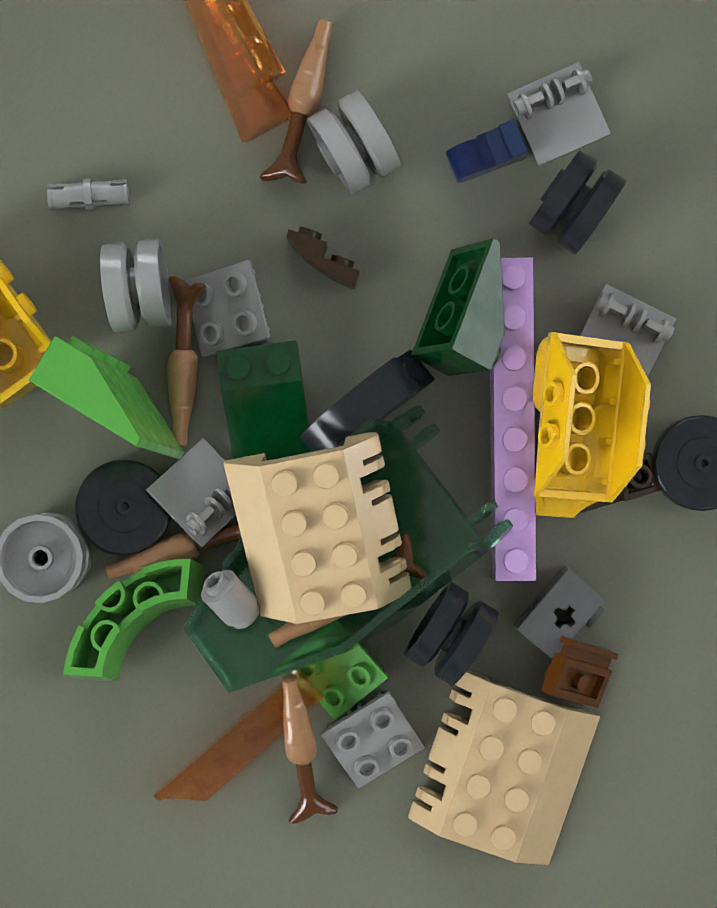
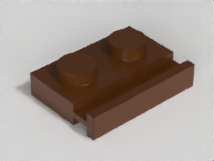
M561 636L560 642H563L564 645L560 654H554L552 662L546 670L541 691L557 698L598 708L612 673L608 669L611 659L617 660L619 654L605 648Z

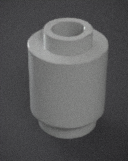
M217 571L205 580L201 598L226 625L234 626L236 629H243L256 620L260 612L257 597L233 571Z

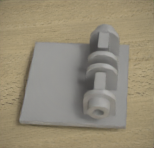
M579 62L507 93L509 102L538 167L611 135L590 87V84L593 83L592 76L587 68L582 69Z
M246 260L185 281L189 285L194 283L206 285L205 290L200 294L193 306L192 319L202 358L214 355L218 350L233 349L250 343L256 344L269 340V332L271 330L267 326L263 310L265 306L261 303L260 298L262 295L258 291L255 279L256 272L252 268L251 260Z
M605 284L580 336L630 343L648 377L665 341L668 342L675 328L673 325L676 318Z
M204 438L146 489L201 548L236 516L223 464L225 460Z
M390 690L385 693L377 692L378 695L367 701L366 705L362 706L359 703L357 705L358 710L352 712L349 709L347 711L348 716L344 715L333 723L328 722V728L320 732V735L358 789L425 748L398 707Z

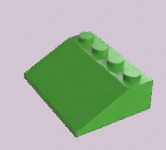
M54 336L28 381L131 444L173 458H182L184 451L141 381L128 373L131 365L100 348L98 349L87 342L85 343L75 336H72L69 342Z

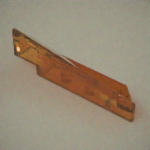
M185 0L241 141H251L290 120L292 112L288 102L273 82L277 81L286 72L248 1Z
M299 667L290 673L298 678L299 690L306 709L324 698L321 691ZM282 681L271 691L269 690L157 789L153 797L156 800L169 798L206 801L284 732V693Z

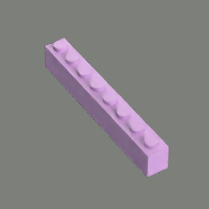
M533 257L501 258L505 334L500 345V357L490 371L492 578L495 581H536L535 411L532 395L534 383Z

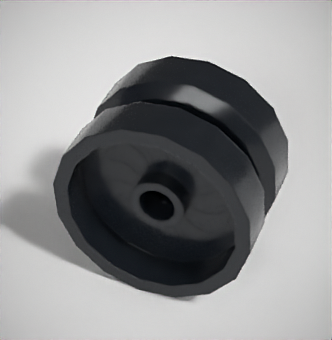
M579 149L565 170L561 168L540 200L543 203L529 222L530 225L546 235L555 229L563 216L569 221L558 236V244L574 255L578 253L626 184L625 179L612 170H607L599 176L592 187L586 185L596 169L597 160Z
M452 581L443 588L412 635L404 652V656L422 667L431 662L440 651L434 665V674L451 686L461 679L475 661L492 632L499 615L497 610L480 600L470 606L462 616L469 601V593Z

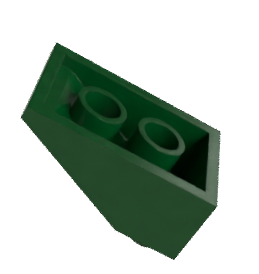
M494 238L451 249L411 354L412 357L448 376L491 371L500 357V345L505 334L500 242Z
M297 341L216 351L233 459L265 453L266 460L268 461L311 452L300 438L309 428Z

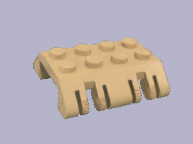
M369 432L348 436L345 438L344 446L268 461L266 460L265 453L224 461L223 464L262 617L300 624L379 609L412 591L409 573L404 571L407 568L405 558L393 557L380 563L378 557L402 544L400 534L395 533L399 530L392 496L386 494L390 491L388 480H374L362 485L360 479L385 466L383 456L376 455L382 451L378 433Z
M467 670L455 685L472 694L452 689L449 698L457 704L472 709L469 720L463 719L455 713L444 712L441 721L459 732L439 726L428 759L445 769L437 765L426 764L423 771L428 777L446 785L444 792L441 795L431 788L418 787L415 796L424 802L414 800L408 818L440 837L515 863L549 865L600 715L563 702L562 705H558L491 682L488 676Z

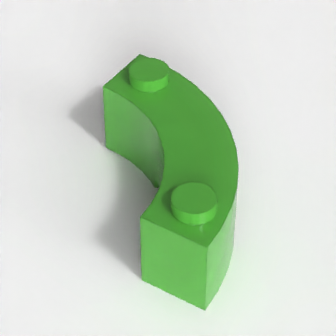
M192 559L161 561L141 568V571L134 573L123 581L118 580L94 602L96 606L87 616L83 625L77 627L69 646L63 675L79 679L118 681L126 652L145 626L171 610L201 605L205 566Z

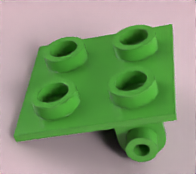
M336 620L323 626L319 632L283 661L287 668L297 676L298 680L334 720L389 678V675L383 670L384 665H379L367 652L368 648L366 646L362 647L359 643L361 640L358 637L355 639L343 626L345 623L343 620Z

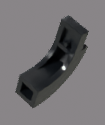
M410 349L398 358H392L356 385L322 414L300 438L311 452L344 446L346 437L368 433L397 408L427 388L435 378L420 360L411 356L412 350Z

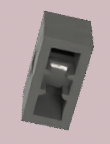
M563 566L516 621L514 627L553 659L555 653L560 654L564 645L563 642H560L561 636L578 640L575 635L584 625L592 626L602 615L604 609L601 605L606 599L572 570ZM570 606L566 612L570 616L569 621L565 623L559 620L554 624L557 620V616L554 614L555 609L559 607L565 610Z

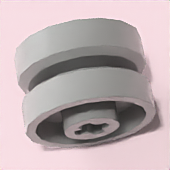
M356 89L338 100V111L345 125L344 127L336 115L325 108L307 118L311 131L318 142L317 146L325 161L352 196L370 186V174L363 161L364 159L374 173L382 177L401 167L398 154L383 125L367 100Z
M159 238L139 240L134 250V261L130 249L123 242L103 244L100 251L101 283L105 308L112 331L116 333L136 330L140 320V310L143 320L148 327L171 326V288L168 280L169 273L166 256L161 240Z
M44 512L19 518L8 526L0 536V582L9 593L26 602L45 603L59 599L71 593L86 578L91 569L93 553L91 544L81 533L77 522L64 514ZM46 552L48 561L42 563L39 554Z

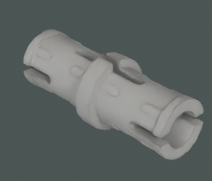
M83 178L82 182L47 184V201L50 210L70 207H85V210H94V206L130 204L127 179L92 181L91 178Z

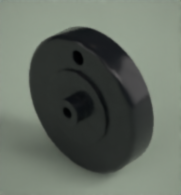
M699 415L680 419L663 431L654 446L652 457L656 481L663 495L680 507L695 511L717 509V418Z
M114 460L94 469L81 484L75 500L77 525L86 540L100 551L117 556L134 555L153 546L163 536L171 519V516L146 491L160 475L149 466L133 460Z

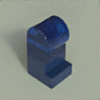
M512 119L500 124L495 129L476 136L475 139L454 146L446 152V156L457 182L461 183L524 160L528 151L517 124Z

